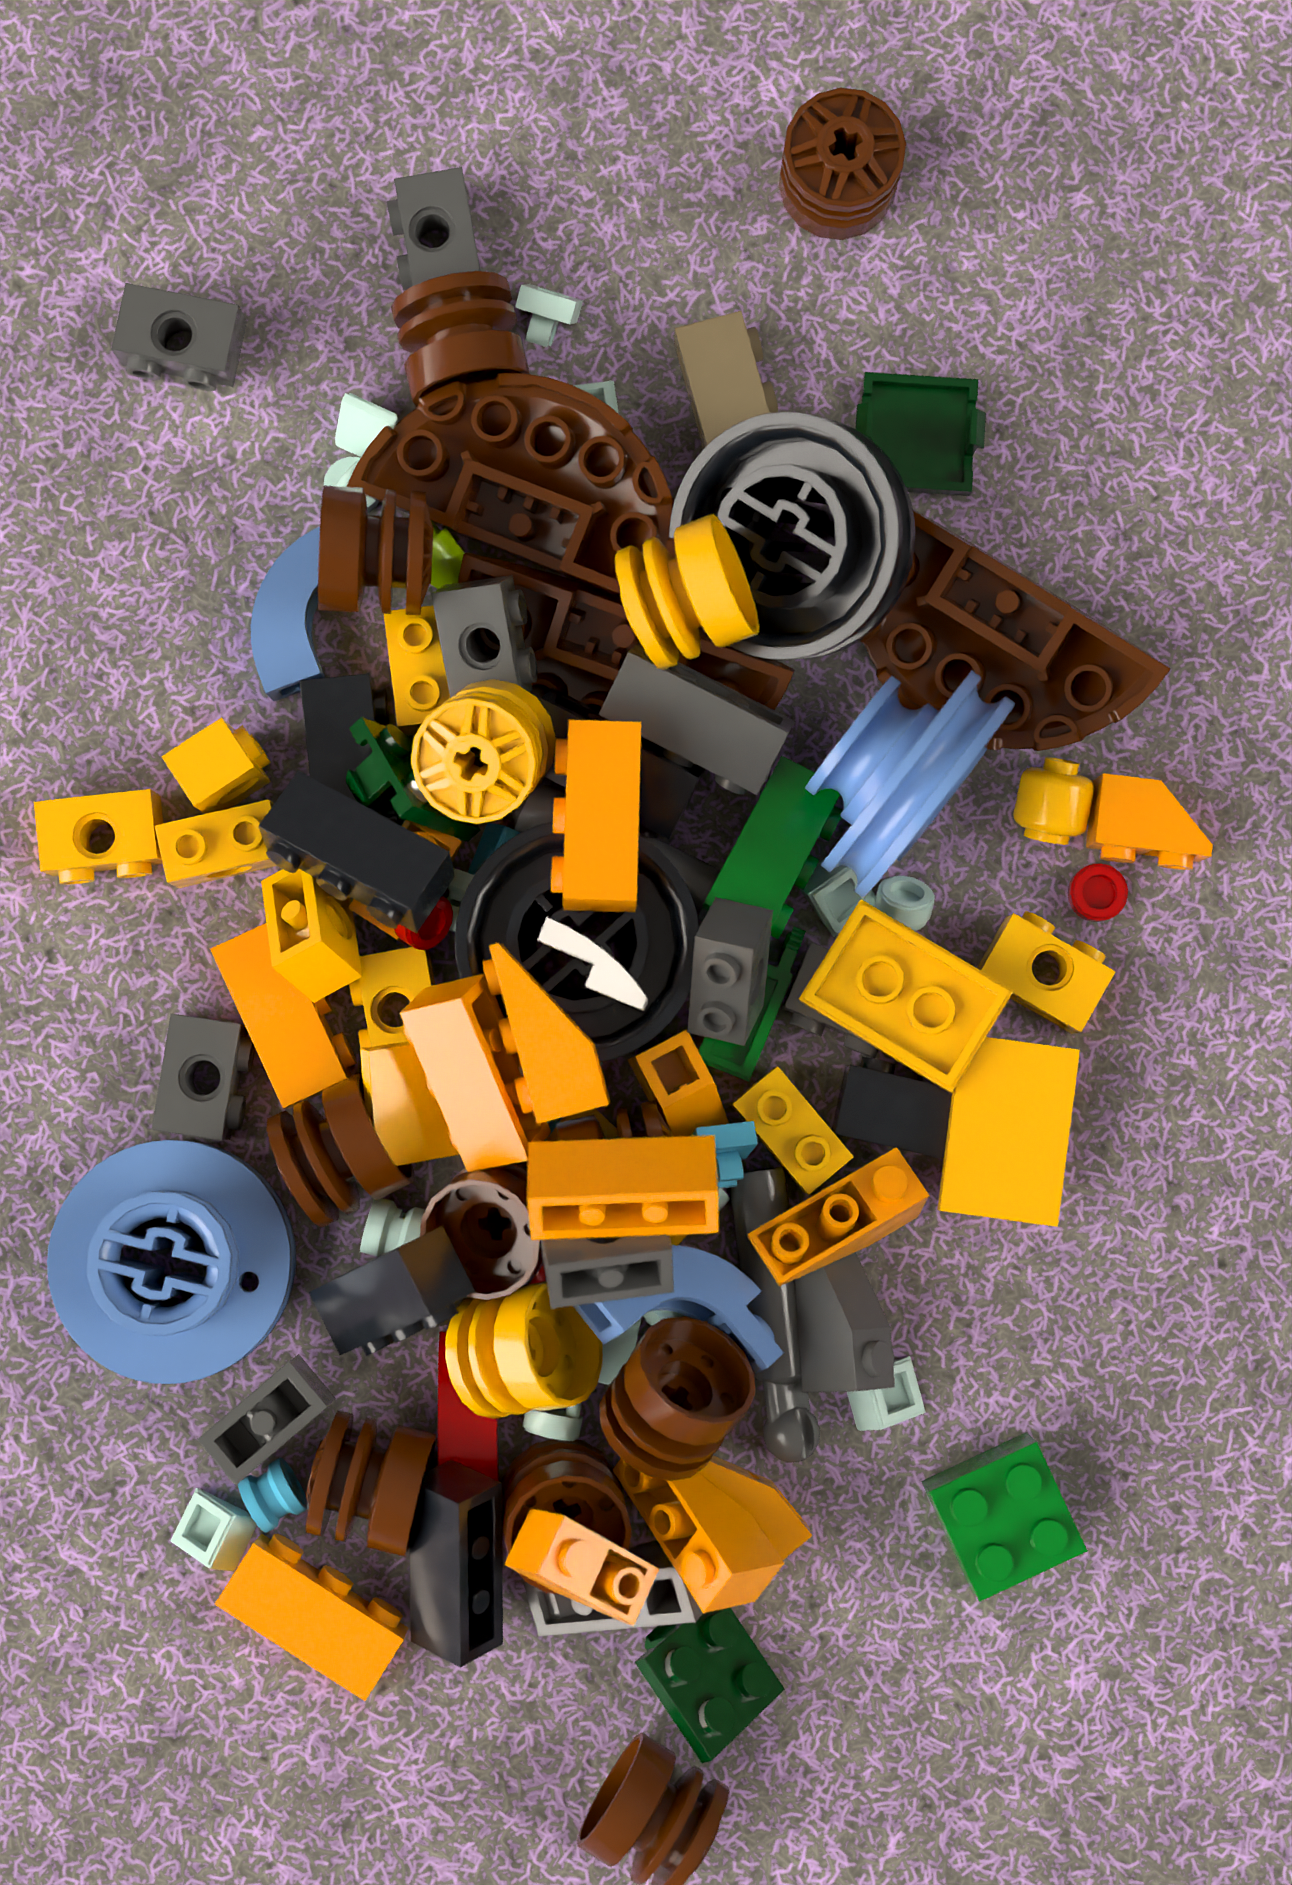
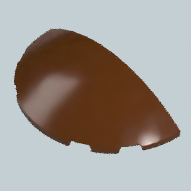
M499 373L496 379L482 380L470 384L457 381L432 391L418 399V407L403 417L395 425L394 429L387 425L379 432L357 463L346 486L363 488L365 496L383 503L387 489L396 490V509L410 514L411 491H425L430 519L436 526L446 527L448 531L620 597V586L615 565V555L618 550L632 545L638 548L644 556L643 544L645 540L655 537L662 542L672 558H676L674 538H669L674 500L666 477L655 456L649 453L643 442L633 432L632 426L609 405L582 389L549 377L524 373Z
M913 509L915 520L914 556L905 587L885 619L870 634L860 640V642L864 643L870 659L877 669L876 676L882 685L890 676H894L901 682L898 689L899 702L909 710H917L929 703L940 712L971 671L981 677L977 684V693L982 701L996 703L1005 696L1013 701L1015 705L985 745L989 750L1008 748L1041 751L1082 741L1086 736L1125 718L1152 694L1171 670L1170 667L1069 602Z
M464 553L458 583L513 575L515 590L521 589L524 593L528 617L527 623L521 625L525 648L531 647L534 651L538 672L537 681L532 683L533 690L530 693L540 700L553 687L600 711L628 652L640 642L628 621L621 597L588 584L535 568L473 553ZM702 626L699 627L701 651L698 657L693 659L685 658L678 649V662L774 711L785 694L795 672V669L776 659L752 656L738 651L729 645L720 648L714 644ZM478 628L476 639L479 647L488 654H499L500 641L497 635L490 629Z

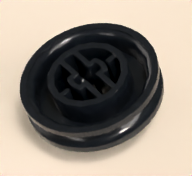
M799 412L767 413L739 422L722 432L700 452L685 474L676 494L670 519L669 538H674V532L677 527L714 514L726 528L744 568L757 610L759 631L757 635L729 645L738 651L756 657L778 660L818 658L842 651L866 637L885 619L899 599L907 582L915 547V520L907 488L897 468L885 452L866 435L844 423ZM798 499H801V500L806 501V502L827 504L828 507H827V506H823V505H816V504H809V503H802V502H795V501L798 500ZM776 522L797 524L793 533L830 554L831 558L824 554L803 552L807 544L776 526ZM798 574H805L815 580V582H801L803 577Z
M552 821L523 831L509 839L496 849L475 873L466 889L457 916L455 930L457 967L461 979L485 974L483 961L493 959L489 945L503 944L595 1043L600 1063L627 1055L647 1044L679 1012L691 989L695 935L699 930L698 915L690 891L678 870L657 847L639 835L635 912L581 911L579 913L578 911L563 909L557 911L563 907V893H551L552 856L564 857L565 834L553 833ZM604 913L611 916L614 922L592 942L613 958L612 950L609 946L621 937L623 950L619 964L634 979L647 997L648 1002L644 1011L588 988L576 990L565 987L578 974L584 981L588 980L593 964L586 966L579 958L574 957L551 978L547 976L543 967L561 951L547 945H543L537 950L536 942L540 927L546 921V918L548 917L565 926L573 924L582 933ZM496 995L495 997L503 1017L507 1018L508 1014L503 995Z

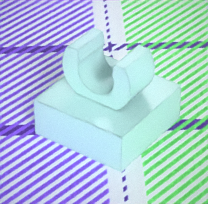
M531 284L521 285L515 308L533 313L525 341L544 347L552 346L558 321L566 324L577 323L583 300Z

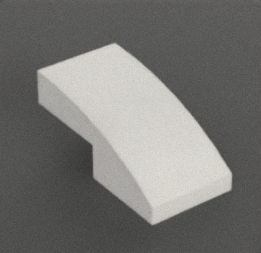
M548 917L546 918L538 941L593 964L585 985L588 989L644 1011L648 1002L647 997L618 962L583 935Z

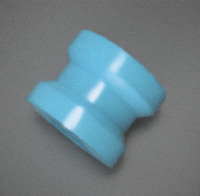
M281 1457L269 1464L267 1472L258 1477L248 1475L238 1483L239 1491L247 1510L257 1526L265 1533L276 1528L280 1518L289 1513L299 1515L308 1509L306 1495L290 1465Z

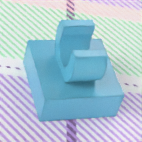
M754 1121L696 1128L691 1136L715 1135L718 1189L736 1187L737 1180L744 1178L741 1159H746L758 1144Z

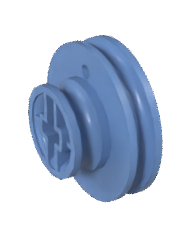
M973 671L969 673L940 712L929 703L917 710H909L903 707L898 698V689L901 682L894 676H890L805 787L812 795L823 789H833L842 796L844 807L840 816L849 822L851 827L821 866L828 872L840 866L851 868L857 876V886L854 892L862 898L870 892L896 859L900 861L940 813L987 750L985 747L986 743L1015 705L1006 696L996 703L982 701L977 693V684L981 677Z
M180 1140L152 1141L126 1148L109 1156L83 1176L65 1199L51 1231L47 1256L48 1282L51 1297L62 1324L80 1348L95 1361L115 1373L137 1381L156 1384L186 1383L214 1375L239 1362L254 1351L273 1331L288 1304L296 1274V1244L288 1213L280 1197L263 1175L249 1163L224 1149L209 1144ZM156 1218H167V1222H183L192 1227L170 1225L147 1229V1232L136 1230L140 1224ZM172 1241H175L171 1256L207 1265V1274L203 1277L182 1272L166 1276L165 1281H162L165 1271L164 1266L121 1256V1250L123 1245L126 1244L153 1251L170 1248ZM246 1272H253L259 1278L258 1288L253 1292H248L241 1287ZM123 1275L134 1278L132 1289L137 1294L147 1299H155V1301L143 1303L137 1300L127 1289ZM188 1292L195 1293L186 1302L170 1307L171 1300H168V1298Z

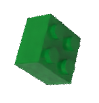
M1028 1433L1021 1434L921 1481L969 1587L979 1602L1088 1551L1037 1441Z

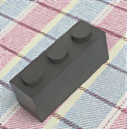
M640 642L628 652L598 714L610 721L641 722V739L644 737L663 747L662 754L672 762L688 768H692L694 764H697L714 773V780L725 789L737 794H745L748 790L758 795L795 723L794 720L680 662L664 670L657 668L648 657Z

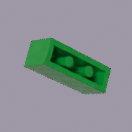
M781 755L699 912L698 920L703 922L716 897L773 910L771 936L779 939L794 908L785 904L793 885L804 890L819 862L818 858L810 855L818 837L829 841L841 819L840 815L843 810L834 806L840 793L833 789H823L812 795L805 787L815 772Z

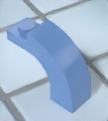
M320 527L300 537L277 558L262 581L255 599L251 619L253 658L265 693L273 702L301 692L300 681L325 678L312 638L313 618L318 607Z
M671 1245L673 1293L573 1306L603 1344L624 1333L647 1312L667 1310L708 1322L728 1334L744 1351L754 1374L768 1368L784 1353L774 1341V1334L770 1326L761 1317L752 1314L746 1307L747 1304L762 1292L758 1286L728 1261L696 1248Z

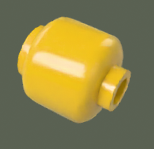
M1045 757L1043 767H1030L1023 771L1013 815L1015 822L1025 828V837L1047 843L1068 845L1070 837L1079 836L1085 832L1094 795V784L1088 777L1078 774L1079 763L1065 759Z

